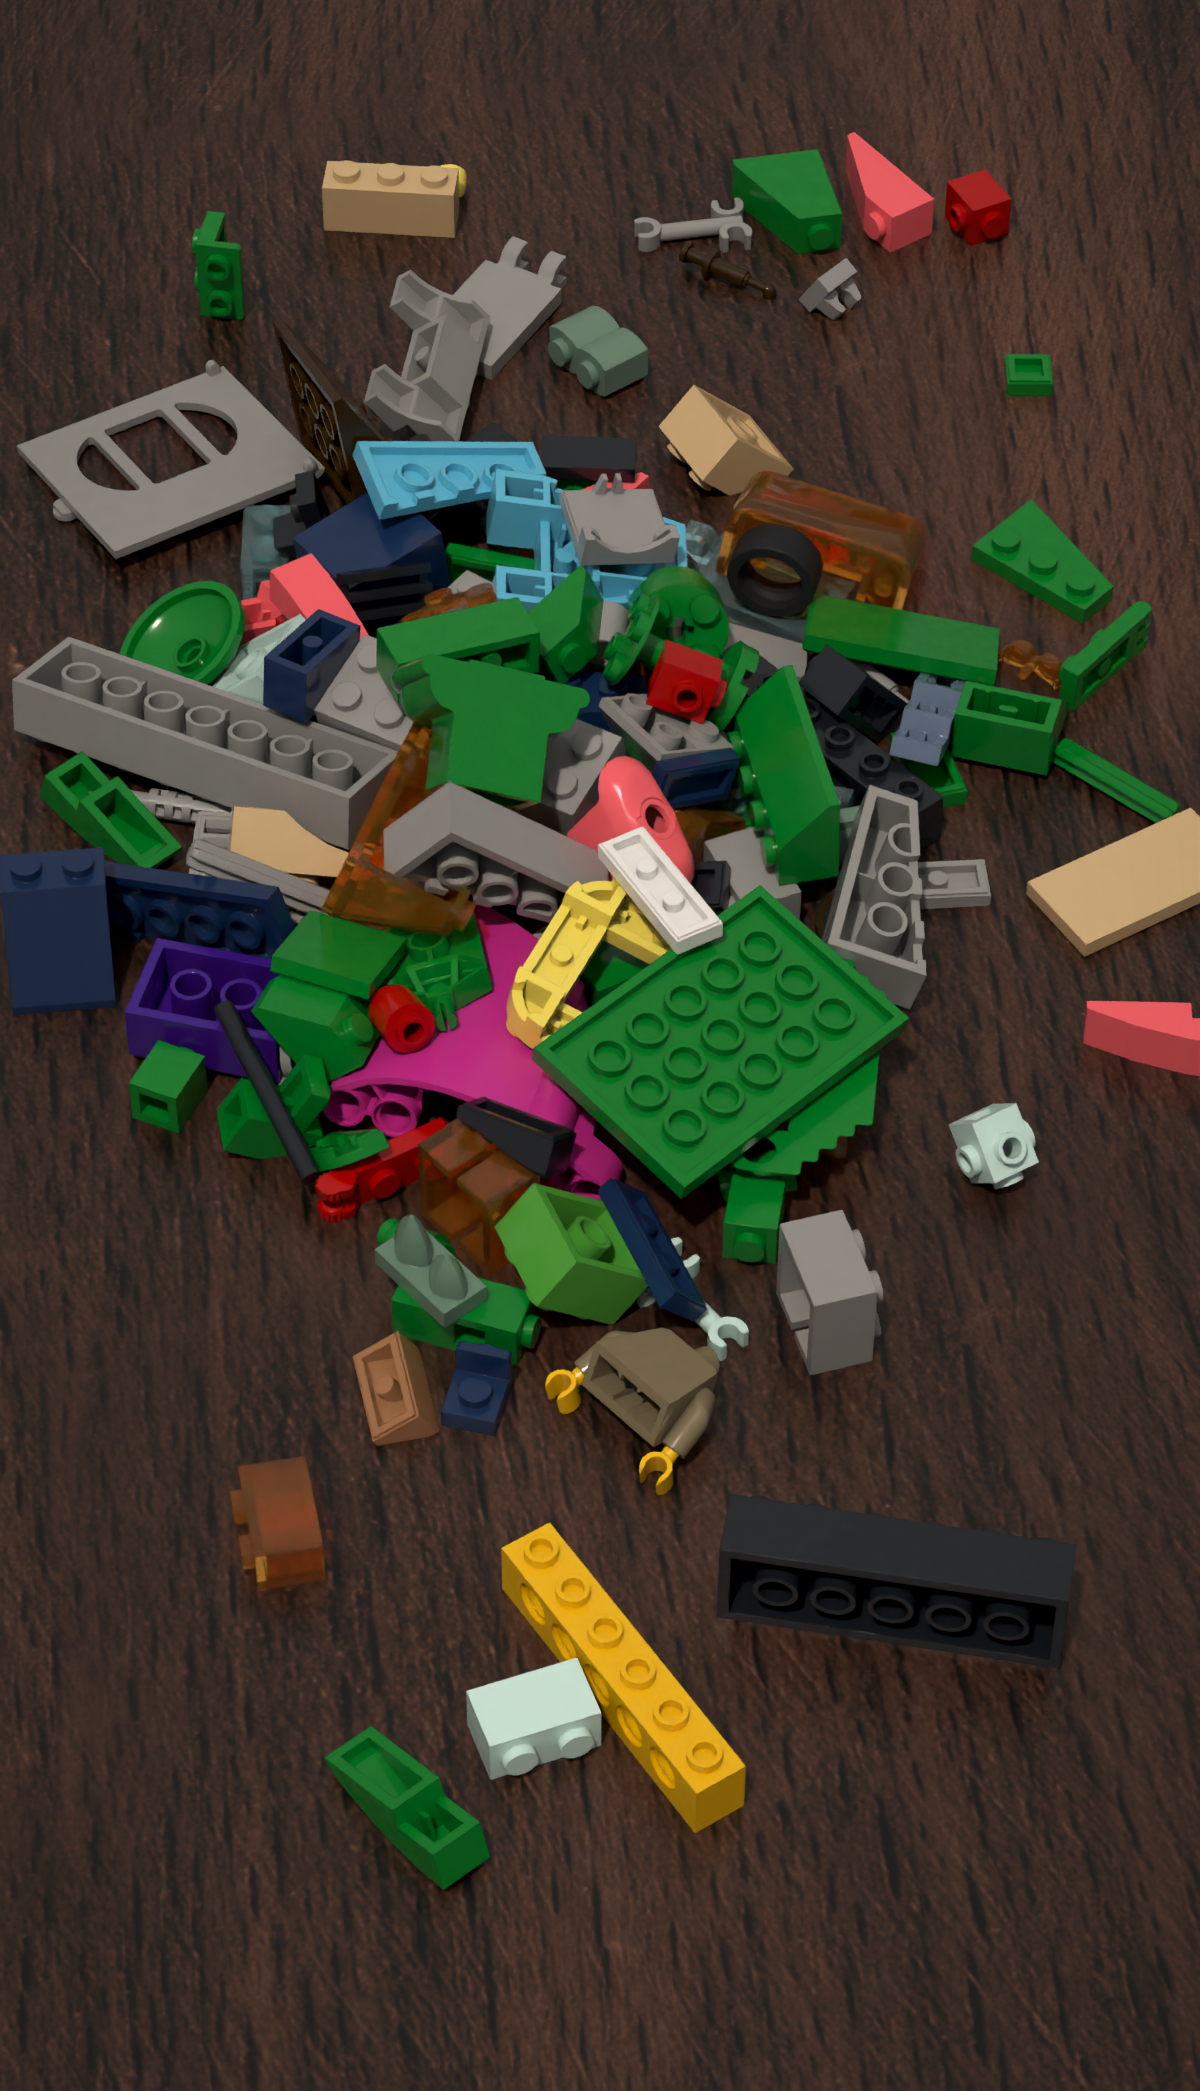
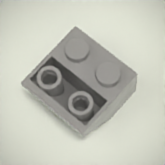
M628 693L625 696L603 697L598 705L611 733L623 738L626 753L640 761L651 774L656 761L727 748L734 750L735 748L719 733L718 727L712 722L704 719L703 724L648 705L646 704L647 694Z

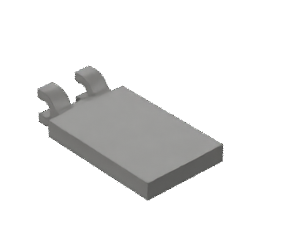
M514 236L504 246L497 264L485 260L453 294L454 296L473 299L490 316L477 367V374L490 380L501 371L562 303V289L567 284V277L559 274L566 264V256L550 251L543 259L538 274L528 271L529 262L521 260L522 255L528 250V242Z

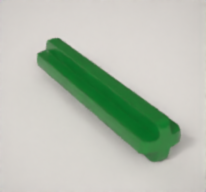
M1063 738L1054 747L1052 759L1054 764L1152 822L1158 823L1179 813L1181 806L1176 800L1070 738Z

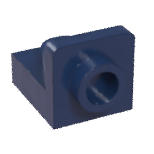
M459 1341L455 1351L456 1370L441 1410V1425L495 1436L512 1388V1353L490 1344Z

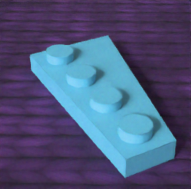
M357 441L352 455L379 520L490 498L496 469L545 476L547 474L533 442Z

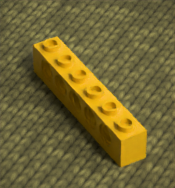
M549 1522L502 1547V1589L560 1662L578 1658L600 1708L601 1715L693 1832L697 1833L743 1807L746 1777L745 1764L552 1524Z

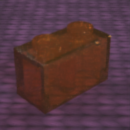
M305 1456L238 1466L240 1489L229 1491L234 1524L245 1523L247 1535L238 1536L243 1570L254 1569L257 1590L261 1591L326 1580L323 1542Z

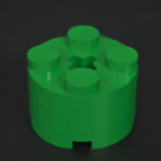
M665 567L648 575L647 579L637 589L635 588L628 600V612L634 600L641 592L660 598L659 610L650 633L665 641L669 640L688 648L696 645L720 658L728 641V619L720 593L702 574L687 567ZM675 618H684L681 626L671 627L674 626ZM642 663L647 670L653 672L654 668Z

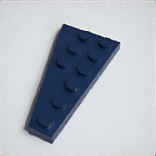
M105 861L111 923L122 928L123 937L139 944L145 937L153 941L160 938L272 960L274 952L295 929L284 898L277 886Z

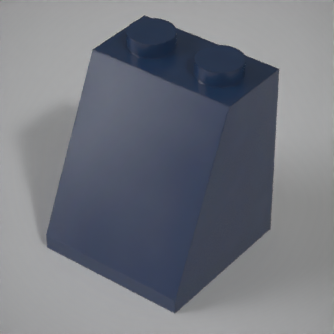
M368 492L293 537L296 559L312 553L329 573L336 585V573L418 561L431 563L432 572L427 574L428 581H431L433 586V592H429V600H432L434 604L437 597L451 585L442 532L420 512L379 520ZM415 575L349 584V592L415 583ZM416 594L351 603L350 605L353 609L405 602L416 600Z
M103 847L0 855L1 901L13 1015L116 1007L113 937Z

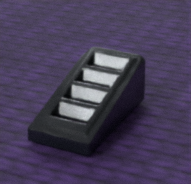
M481 1097L458 1106L456 1114L458 1118L540 1177L549 1179L567 1170L577 1134L574 1130L487 1097Z

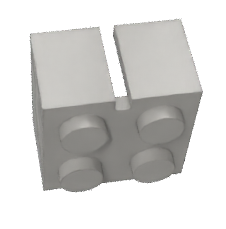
M843 1210L780 1223L776 1294L791 1330L809 1326L807 1329L795 1331V1340L809 1375L873 1361L874 1338L881 1335L880 1321L876 1309L877 1303L883 1302L882 1283L876 1270H868L865 1263L866 1251L862 1235L858 1229L851 1230Z

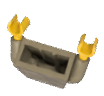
M663 1327L636 1333L625 1331L608 1332L574 1362L577 1367L570 1372L562 1369L553 1371L548 1375L545 1383L548 1399L552 1400L560 1394L556 1400L559 1412L562 1414L571 1413L581 1403L579 1386L583 1385L651 1446L655 1447L662 1443L665 1447L661 1452H650L642 1457L639 1465L640 1483H643L651 1472H663L664 1474L659 1477L656 1483V1494L663 1495L673 1485V1463L678 1457L684 1459L708 1427L716 1404L713 1389L718 1378L719 1359L710 1347L701 1346L693 1349L673 1331Z

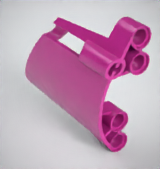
M448 897L440 901L435 909L450 907L474 910L493 990L456 1010L457 1025L454 1029L450 1030L447 1019L444 1020L447 1031H440L435 1026L431 1040L418 1051L411 1053L398 1052L379 1035L363 1066L329 1082L331 1095L329 1103L323 1111L324 1116L337 1125L349 1127L357 1125L363 1120L365 1115H369L378 1130H382L384 1135L395 1138L416 1128L431 1091L444 1093L467 1102L487 1097L570 1128L577 1133L568 1168L562 1174L544 1179L517 1161L512 1185L519 1197L533 1183L602 1201L597 1190L610 1178L620 1180L623 1171L621 1160L610 1148L593 1135L597 1120L532 1060L534 1050L519 1038L511 1035L506 1027V1005L519 966L523 967L539 939L496 910L474 904L470 898ZM579 979L565 1004L583 1013L589 1006L585 999V984Z

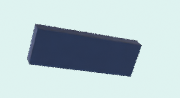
M610 1178L597 1191L659 1307L694 1322L707 1310L706 1303L646 1193Z

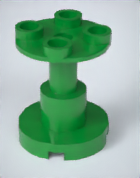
M641 592L629 610L628 619L631 622L624 634L616 632L610 639L603 654V658L608 660L602 673V678L606 679L607 684L611 686L617 684L628 672L635 659L652 668L655 667L665 644V640L650 633L659 610V597L655 595L649 596ZM741 641L735 643L721 659V679L727 681L726 690L719 708L716 710L709 707L705 720L712 722L718 727L719 733L729 724L749 689L743 685L745 671L748 670L755 674L759 663V651ZM692 645L690 647L691 649H694L696 651L716 657L710 654L709 652L697 647L696 645Z

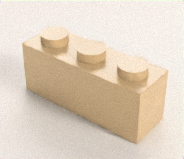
M349 160L340 162L327 161L322 185L324 230L455 238L459 216V168H444L436 165L427 167L398 165L395 163H357Z

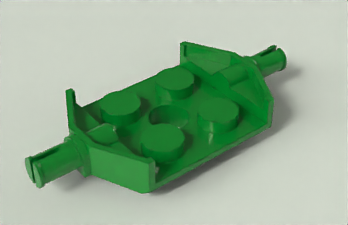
M420 896L422 907L419 908L417 898L412 899L409 905L411 913H408L409 916L395 919L389 926L380 929L381 931L407 938L405 955L385 978L383 984L384 986L402 985L411 989L433 1014L436 1028L440 1031H447L444 1021L447 1019L449 1028L452 1030L457 1025L455 1011L493 990L474 910L450 907L434 909L428 898Z

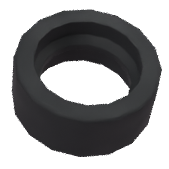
M761 524L747 530L737 541L729 561L726 576L731 591L740 602L752 610L769 616H790L803 611L813 600L824 565L820 551L808 537L799 531L779 524ZM758 557H769L782 561L793 568L800 577V581L795 583H779L769 580L755 570L750 560Z

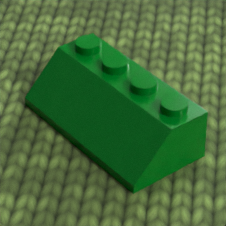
M793 665L783 666L741 703L734 715V731L726 733V740L735 747L733 751L741 757L740 766L737 769L739 788L742 796L750 795L751 798L749 802V816L753 831H761L763 837H760V849L764 866H773L779 886L839 876L840 803Z

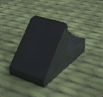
M313 470L295 474L296 494L290 496L292 513L280 515L273 519L274 547L279 552L295 558L297 556L293 537L331 515Z

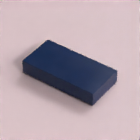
M731 748L660 760L655 762L652 775L672 809L727 799L741 757Z

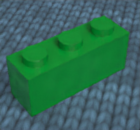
M518 597L377 628L376 668L397 704H399V694L390 683L391 675L400 666L428 654L460 661L472 659L529 673L539 672L540 631Z

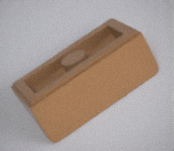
M397 1331L353 1356L374 1444L377 1446L430 1437L439 1433V1426L421 1354L416 1345Z

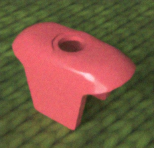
M628 756L613 758L600 771L598 803L567 833V837L598 851V844L643 826L691 884L695 874L691 850L674 810L653 775L635 758ZM608 871L609 881L612 882L613 875Z

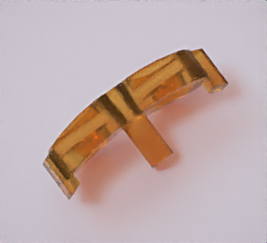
M1021 639L1014 640L1010 645L1004 646L998 652V662L1004 660L1010 665L1022 668L1018 672V677L1021 680H1025L1035 671L1040 678L1052 685L1054 690L1061 686L1059 671L1062 665L1054 654L1045 652L1042 656L1038 655L1030 642Z

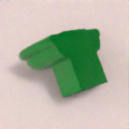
M434 654L425 655L400 666L390 677V683L399 694L400 704L406 716L413 723L432 730L425 790L436 792L450 781L494 803L515 810H521L541 802L548 738L571 728L577 719L579 710L587 707L590 702L589 693L585 689L548 681L542 675L472 659L460 661Z

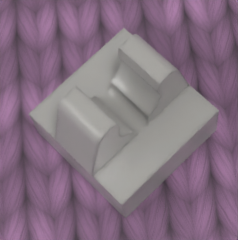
M845 258L819 277L799 298V301L809 313L817 308L831 320H836L846 310L839 302V299L849 309L861 299V294L852 279L858 271Z

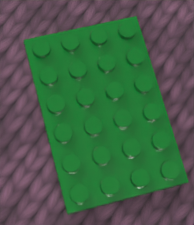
M761 885L717 915L723 923V936L678 955L673 949H670L534 1047L532 1060L681 1199L904 1032L908 1024L909 1017Z

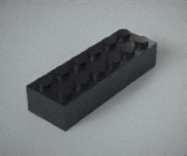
M730 1494L719 1549L717 1617L1060 1669L1077 1545L1058 1542L1051 1538L1035 1539L1001 1534L991 1529L974 1530L946 1526L935 1521L919 1522L886 1517L875 1512L858 1513L830 1509L820 1504L803 1505L771 1500L764 1496L748 1497Z

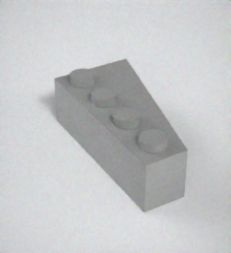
M450 781L383 830L384 881L402 885L406 878L424 882L426 892L445 896L448 889L473 895L474 904L489 908L493 905H515L517 915L549 923L561 906L566 891L576 881H579L581 885L593 881H609L608 869L598 858L597 850Z
M869 785L853 820L822 940L844 960H852L855 963L854 969L859 974L868 977L869 982L877 990H883L885 997L893 1004L910 1009L927 976L926 960H923L922 943L925 939L924 921H921L920 916L922 878H919L918 859L920 857L918 801Z

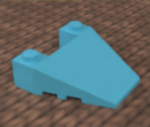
M501 469L495 470L486 512L487 544L534 549V570L496 565L488 603L518 597L526 611L529 612L580 566L558 500L560 491H564L557 488L558 480L540 474ZM663 517L665 525H676L680 537L674 563L581 566L588 571L604 601L618 603L627 609L629 597L635 588L637 589L647 579L648 575L665 567H687L685 524Z

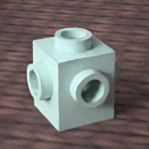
M1017 1103L991 1104L949 1124L958 1148L956 1150L957 1163L961 1171L969 1177L971 1183H992L994 1189L1007 1187L1024 1178L1022 1170L1039 1163L1034 1150L1036 1143L1034 1133L1029 1124L1022 1119Z

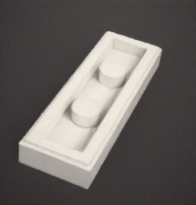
M643 826L598 844V858L677 955L723 936L722 921Z

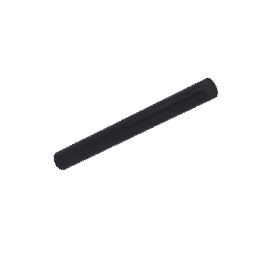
M232 1000L219 1003L214 1008V1012L302 1184L306 1185L315 1182L316 1179H319V1175L321 1176V1172Z

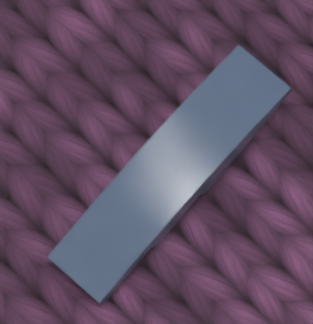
M920 673L914 681L911 699L904 707L900 727L893 735L889 755L938 766L953 737L954 714L966 681Z

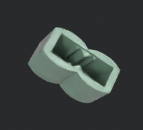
M592 305L549 327L550 342L548 344V351L553 362L576 374L579 382L585 388L592 390L600 396H607L648 375V349L645 344L632 331L619 327L614 318L598 306Z

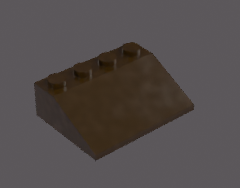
M281 318L272 322L300 440L307 450L325 467L324 473L345 502L349 504L367 493L365 484L352 456L357 441L393 440L391 437H383L377 419L375 417H368L362 399L359 396L354 398L334 373Z

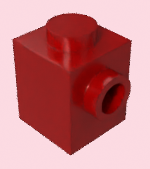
M985 169L947 181L945 218L948 220L951 228L956 232L958 231L966 242L973 246L1009 234L1012 199Z
M666 640L648 682L646 704L703 724L709 707L717 710L726 690L727 681L721 679L722 660Z

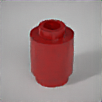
M386 985L378 989L371 997L368 1010L369 1020L372 1026L394 1050L401 1053L415 1052L423 1048L431 1040L435 1030L434 1016L411 989L402 985Z

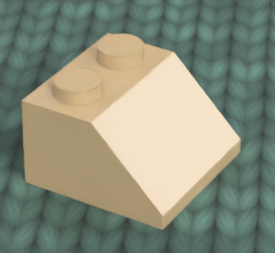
M696 385L689 389L658 426L670 440L667 445L669 451L679 460L690 465L692 468L689 472L690 477L707 491L714 487L732 496L787 477L794 470L750 415Z

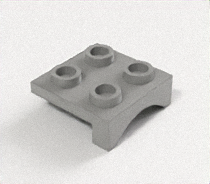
M615 473L612 488H606L608 483L607 475L601 474L593 490L560 491L558 500L580 565L674 563L680 537L676 525H665L653 489H623L620 473Z

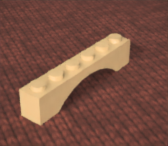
M232 805L228 850L316 885L319 883V876L339 877V887L369 890L370 880L384 881V859L355 855L328 845L302 828L284 810ZM406 878L402 885L390 883L389 891L420 894V885H425V883ZM448 889V892L445 894L446 897L470 898V894Z

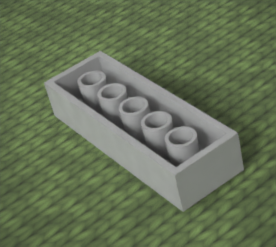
M364 634L315 707L314 712L319 724L402 752V774L426 784L432 730L413 723L404 713L401 704H397L376 668L377 639ZM576 719L571 728L548 738L541 802L521 810L507 809L567 836V833L582 817L598 803V781L602 768L615 757L627 756L623 738Z

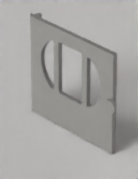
M209 360L206 363V373L17 445L18 454L60 498L53 503L54 517L59 521H72L78 518L115 559L296 488L295 474L313 470L316 478H319L324 473L325 467L224 366L220 367L214 360ZM179 410L206 412L227 421L237 433V440L233 449L227 455H222ZM156 417H162L207 464L155 484L109 436ZM89 445L96 446L136 490L110 489L97 485L87 479L78 468L79 458L86 447Z

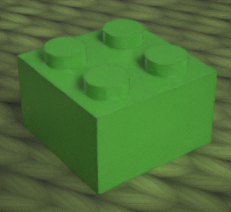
M533 1183L494 1227L505 1247L504 1253L507 1259L516 1267L526 1286L525 1292L527 1297L536 1307L544 1311L552 1310L573 1315L582 1320L590 1319L614 1325L648 1287L604 1202L601 1200Z

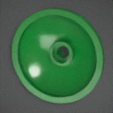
M199 581L178 587L154 602L137 619L125 637L119 654L211 685L226 670L240 647L245 628L243 604L228 586L219 582Z

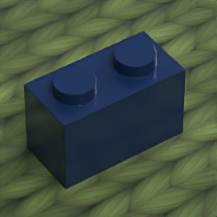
M320 609L314 612L264 657L263 706L306 723L315 714V707L359 643L361 626Z

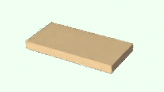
M1188 808L1028 881L1026 894L1079 952L1086 957L1200 904V816L1192 808Z

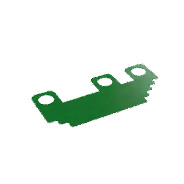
M845 960L854 968L855 963L852 960ZM863 976L869 982V978ZM879 990L885 996V992L883 990ZM880 1050L789 1118L788 1131L773 1130L764 1137L773 1142L776 1147V1154L771 1160L764 1163H754L747 1160L741 1154L731 1164L740 1170L799 1175L801 1163L804 1161H818L819 1150L835 1149L839 1136L852 1137L854 1136L855 1126L872 1125Z

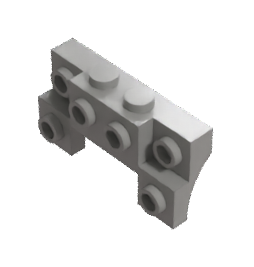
M409 270L397 277L389 307L402 322H405L413 330L402 375L396 374L386 364L372 370L363 403L393 431L408 425L416 435L426 434L432 441H459L466 411L470 405L469 399L474 379L478 373L477 367L490 316L473 299L442 292L427 284L412 270Z

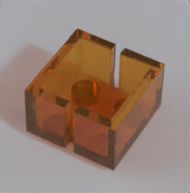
M457 1118L418 1144L420 1213L442 1234L447 1236L451 1242L482 1222L481 1227L459 1241V1249L487 1274L492 1276L511 1263L504 1253L505 1247L494 1227L533 1183L539 1184L540 1176L522 1165L460 1118Z

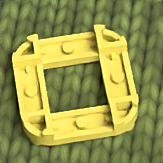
M614 877L612 882L593 881L581 885L579 881H576L566 891L561 906L523 967L519 966L507 999L506 1027L511 1035L519 1038L533 1050L535 1046L582 1013L565 1004L603 940L648 964H651L672 949Z

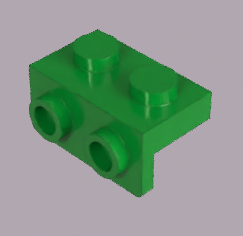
M207 211L201 229L195 228L192 237V254L196 256L197 264L194 286L195 290L199 291L200 315L242 320L246 313L242 247L240 244L227 242L225 213Z

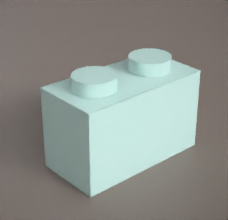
M578 1658L466 1691L467 1725L490 1780L508 1774L513 1776L529 1772L537 1765L563 1757H580L591 1749L601 1746V1711Z

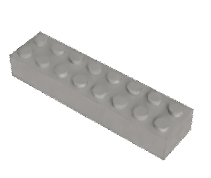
M67 637L12 680L15 731L32 736L38 741L51 743L74 751L77 754L83 751L90 758L113 765L122 771L132 772L155 780L161 785L194 794L206 801L216 802L230 808L233 805L284 810L302 828L334 847H342L349 850L401 803L402 752L310 720L306 723L267 708L262 703L72 637Z

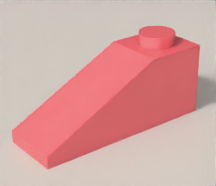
M855 132L847 135L846 174L863 230L867 235L890 253L931 235L934 198Z

